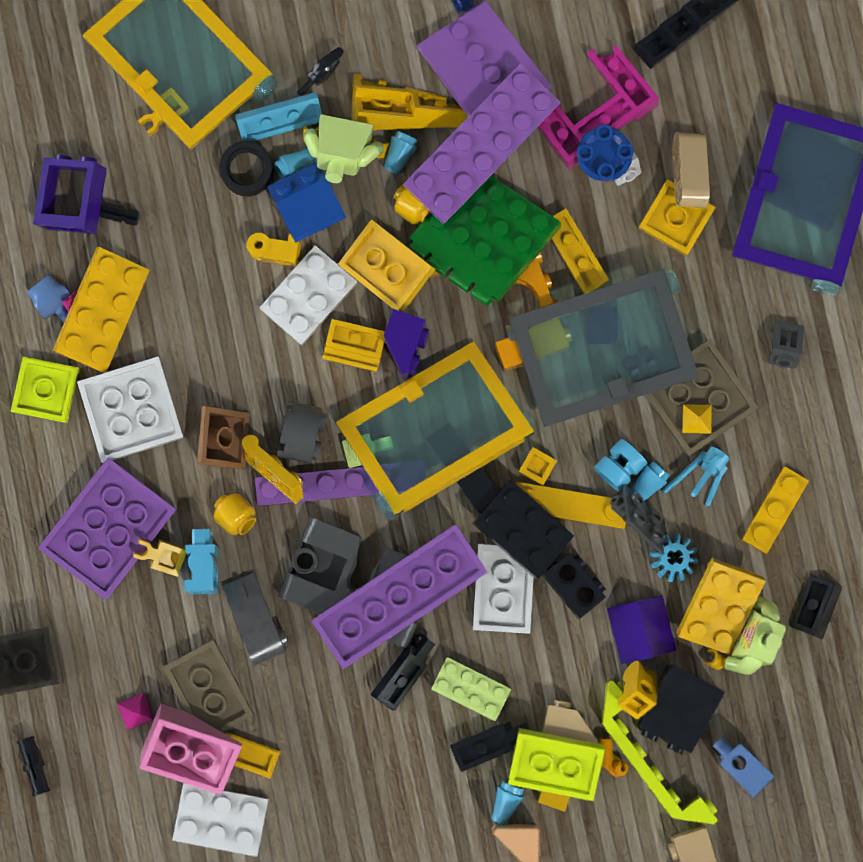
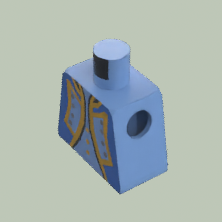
M722 737L711 748L723 760L719 767L752 800L773 780L774 776L741 744L734 748ZM735 759H741L746 766L738 770L732 762Z

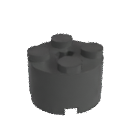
M288 401L286 408L292 410L291 412L286 411V415H284L278 446L283 447V451L278 450L276 456L310 463L311 459L316 460L318 458L321 441H316L317 433L324 430L327 413H322V408Z

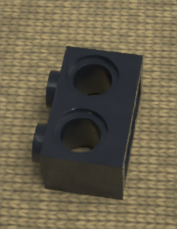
M568 553L542 576L575 617L581 619L606 598L602 593L606 588L596 576L592 579L584 571L587 565L578 554L573 557ZM564 565L571 566L575 572L574 578L569 582L563 581L559 576V570ZM582 587L589 588L593 593V598L588 604H583L578 600L577 593Z

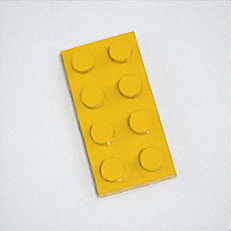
M96 247L52 351L97 371L106 373L150 270L101 247Z

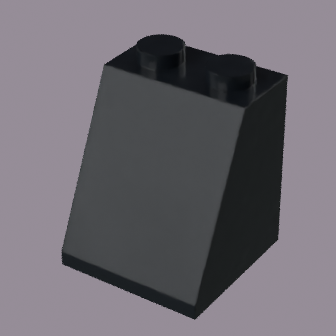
M666 665L657 684V704L641 716L637 725L643 729L641 735L657 742L658 738L669 742L667 748L680 755L683 754L684 750L692 753L726 691L674 665Z

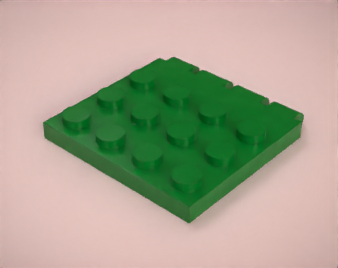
M490 176L445 224H442L430 213L409 237L411 244L408 248L425 261L430 257L427 263L434 267L435 271L446 278L451 273L449 281L466 293L475 286L471 296L485 306H489L493 300L498 303L562 226L559 220L493 176Z

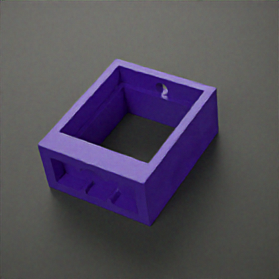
M57 154L55 158H44L33 224L45 230L96 234L107 168L98 164L97 159L82 156L80 160H72L70 156ZM59 170L86 172L79 217L53 214Z

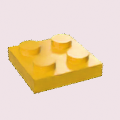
M667 179L638 229L687 257L716 207L708 203L706 208L676 206L674 183Z

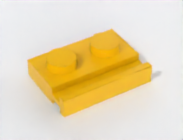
M332 319L322 359L378 372L385 344V331Z

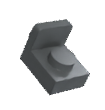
M776 321L769 364L777 365L781 368L797 367L802 354L803 325Z

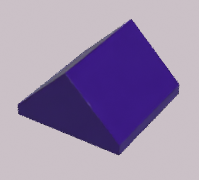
M663 595L607 609L621 664L677 651Z

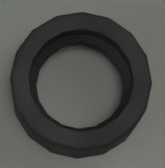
M247 140L236 142L229 146L222 154L219 164L220 175L226 187L236 195L244 197L255 196L266 190L272 181L274 173L272 160L266 149L256 142ZM251 153L261 160L263 165L262 176L255 183L249 185L239 184L231 176V162L239 154Z

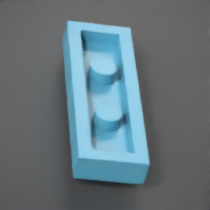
M315 92L236 114L235 117L242 141L252 142L319 123L322 111L317 93Z

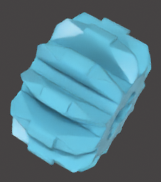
M680 534L674 535L673 543L668 535H664L665 546L663 555L655 551L649 554L652 558H658L657 562H653L650 565L651 568L661 566L662 569L658 572L657 576L661 578L668 572V582H673L675 572L680 581L685 580L683 570L690 575L694 573L693 568L688 563L698 564L699 561L696 558H690L689 554L696 553L697 548L693 547L687 550L686 547L691 542L689 538H686L682 544H679ZM677 551L680 554L677 557L681 559L680 563L670 564L667 560L670 559V557H667L668 552L674 553Z

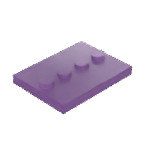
M486 1L417 45V50L468 117L520 63L549 91L551 89L549 82Z
M108 457L38 549L107 600L138 560L133 557V552L143 553L147 547L139 544L138 539L142 538L151 543L176 511V508Z

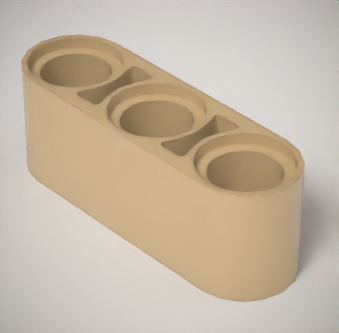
M676 132L672 143L676 206L706 208L710 196L706 136L704 134Z

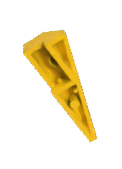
M354 73L352 121L372 124L373 130L459 127L468 118L461 106L447 103V97L410 87H405V89L387 87V81L379 79L378 84L362 80L361 74Z

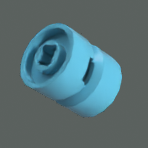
M622 438L610 449L611 456H604L593 467L618 492L623 490L624 484L628 485L631 481V474L637 475L647 464L644 457ZM621 460L626 463L624 468L619 464Z

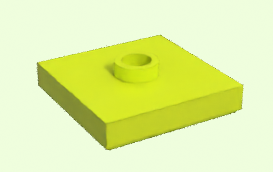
M23 356L11 412L68 424L79 368Z

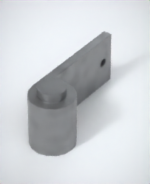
M255 573L223 585L254 666L286 653L285 646L290 645L284 630L278 631Z

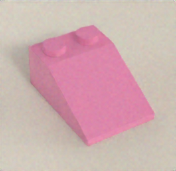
M160 704L141 750L139 769L222 795L241 750L242 743L188 712Z

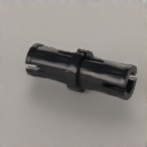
M35 736L16 741L24 763L22 770L27 774L32 797L49 792L50 788L48 787L43 770L45 763L44 760H40Z

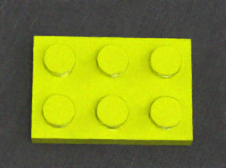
M519 728L508 784L594 801L605 745Z

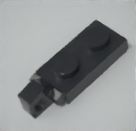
M419 633L408 644L407 648H404L370 695L392 711H395L428 665L425 664L428 658L427 655L436 644L425 635Z
M510 722L501 723L451 744L450 747L460 771L464 772L513 751L516 746L519 728L530 730L527 723L525 722L513 728Z

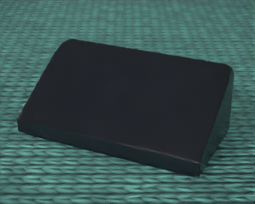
M810 574L790 627L823 639L842 586L836 582Z

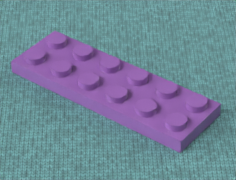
M520 63L409 177L403 186L438 221L445 224L561 102Z
M455 524L311 622L341 667L345 669L488 573V571Z

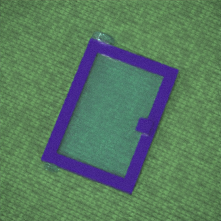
M776 103L731 257L813 280L811 286L813 291L829 296H838L863 213V127Z

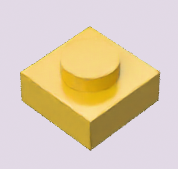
M532 447L518 472L543 486L557 460Z

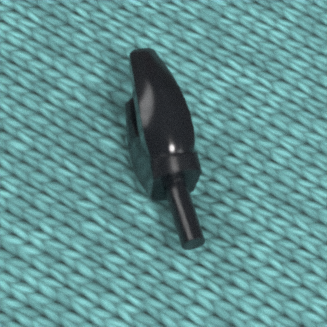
M338 47L320 59L307 74L309 80L296 93L299 96H303L314 84L318 87L326 81L339 65V59L344 51Z

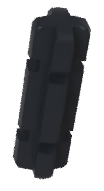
M102 202L99 216L120 223L125 221L124 223L137 226L140 213L134 209L128 208V210H125L122 206Z

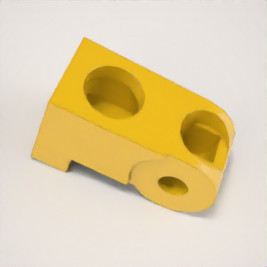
M254 233L246 242L247 250L255 260L292 267L298 265L302 240L295 243L291 234L288 236V241L270 239L263 233Z
M636 660L627 667L623 674V681L625 682L624 694L618 698L617 706L635 719H639L657 704L658 681L655 672L645 668L641 662Z

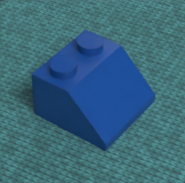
M317 163L307 166L268 186L275 205L295 243L346 218L329 181L326 180L323 170L317 167Z

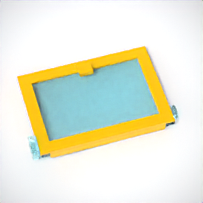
M122 0L83 34V38L190 150L249 98L254 96L258 101H263L279 85V81L202 0Z
M474 341L336 422L337 427L378 489L379 493L372 497L386 521L402 512H407L523 443L524 439L534 434L532 428L536 426L534 419L528 411L522 414Z

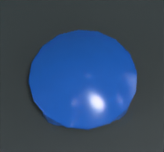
M600 125L582 137L578 144L576 156L580 168L587 176L594 180L607 182L616 180L627 172L632 163L634 150L630 141L623 133L608 125Z

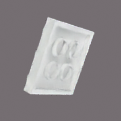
M159 356L77 381L101 463H104L108 457L116 460L184 438Z

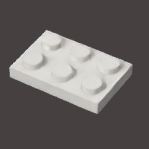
M315 245L259 309L303 346L358 282Z
M478 544L477 556L488 573L476 580L473 630L530 634L533 577L497 545Z
M183 783L172 841L257 857L269 798L223 790L222 795Z

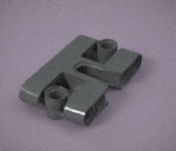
M310 517L297 550L293 555L278 597L322 614L356 591L351 586V579L358 562L361 537ZM388 548L372 570L368 582L406 558L407 555ZM303 553H309L313 557L314 562L309 569H303L299 566L298 559ZM419 619L387 641L407 648Z

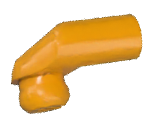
M599 738V744L605 745L601 767L614 777L626 775L628 765L613 753V738Z

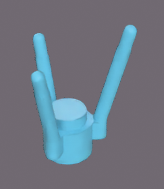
M713 446L709 448L707 453L701 451L690 465L663 488L662 492L666 494L702 463L700 467L705 472L692 491L691 496L696 497L710 475H716L705 502V506L709 507L722 476L728 469L725 465L729 461V457Z

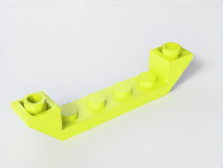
M613 680L608 681L605 688L601 724L670 817L715 824L718 820L714 814L718 811L708 798L702 800L697 795L679 808L678 804L681 803V800L672 788L667 791L661 784V781L664 779L655 765L649 768L643 760L647 756L637 741L633 744L626 737L629 730L619 718L616 721L612 718L622 710L617 705L618 698L624 694V685L620 681L617 684Z

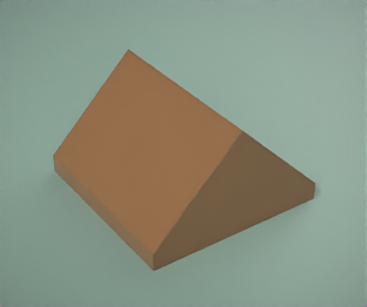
M202 406L197 463L202 467L245 469L246 460L242 440L248 435L250 413Z

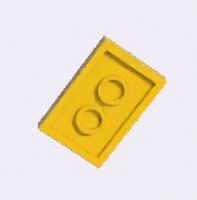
M372 219L338 263L340 267L391 308L401 312L405 311L436 270Z
M712 558L676 631L678 637L730 655L766 582L765 578L756 573Z

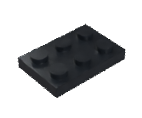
M508 480L472 523L535 579H539L574 537L569 530L512 480Z

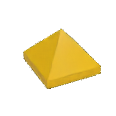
M683 404L682 433L711 434L712 405Z

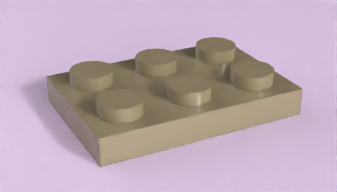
M215 640L202 645L163 667L185 711L217 730L225 732L255 716Z

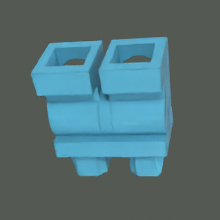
M192 529V545H186V554L189 556L188 566L192 571V580H184V592L190 595L219 594L218 562L215 557H220V548L213 544V532H210V529Z

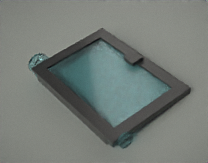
M672 266L509 318L510 324L505 326L510 342L516 340L544 427L699 377L673 295L680 294V286Z

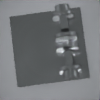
M624 484V494L620 497L616 495L610 501L612 510L622 517L638 535L646 539L663 555L664 535L661 530V515L655 508H650L637 491L633 492Z

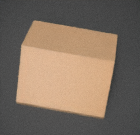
M495 824L492 827L493 834L521 862H539V829L536 824Z

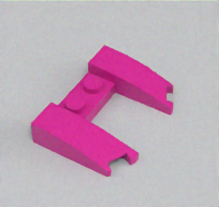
M613 46V55L597 57L596 50L587 52L588 58L614 92L615 96L575 125H573L561 108L557 106L537 127L568 170L578 164L576 156L578 144L586 133L598 128L600 125H608L611 128L620 130L633 119L638 121L659 106V97L617 46Z

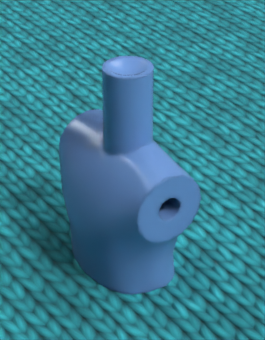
M49 274L26 293L34 303L35 309L44 319L56 313L64 323L68 311L62 301L71 294L64 285L58 283Z

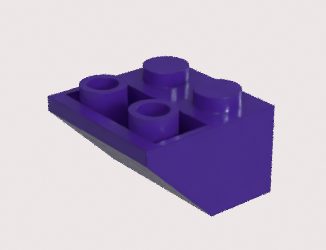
M393 309L384 333V340L402 379L408 380L410 374L415 376L420 363V356L417 353L419 348H425L430 333L429 329L426 328L425 319Z

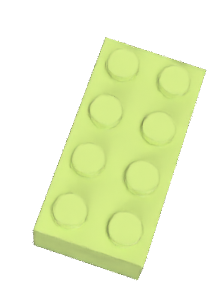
M448 657L431 690L495 722L511 691L510 688Z

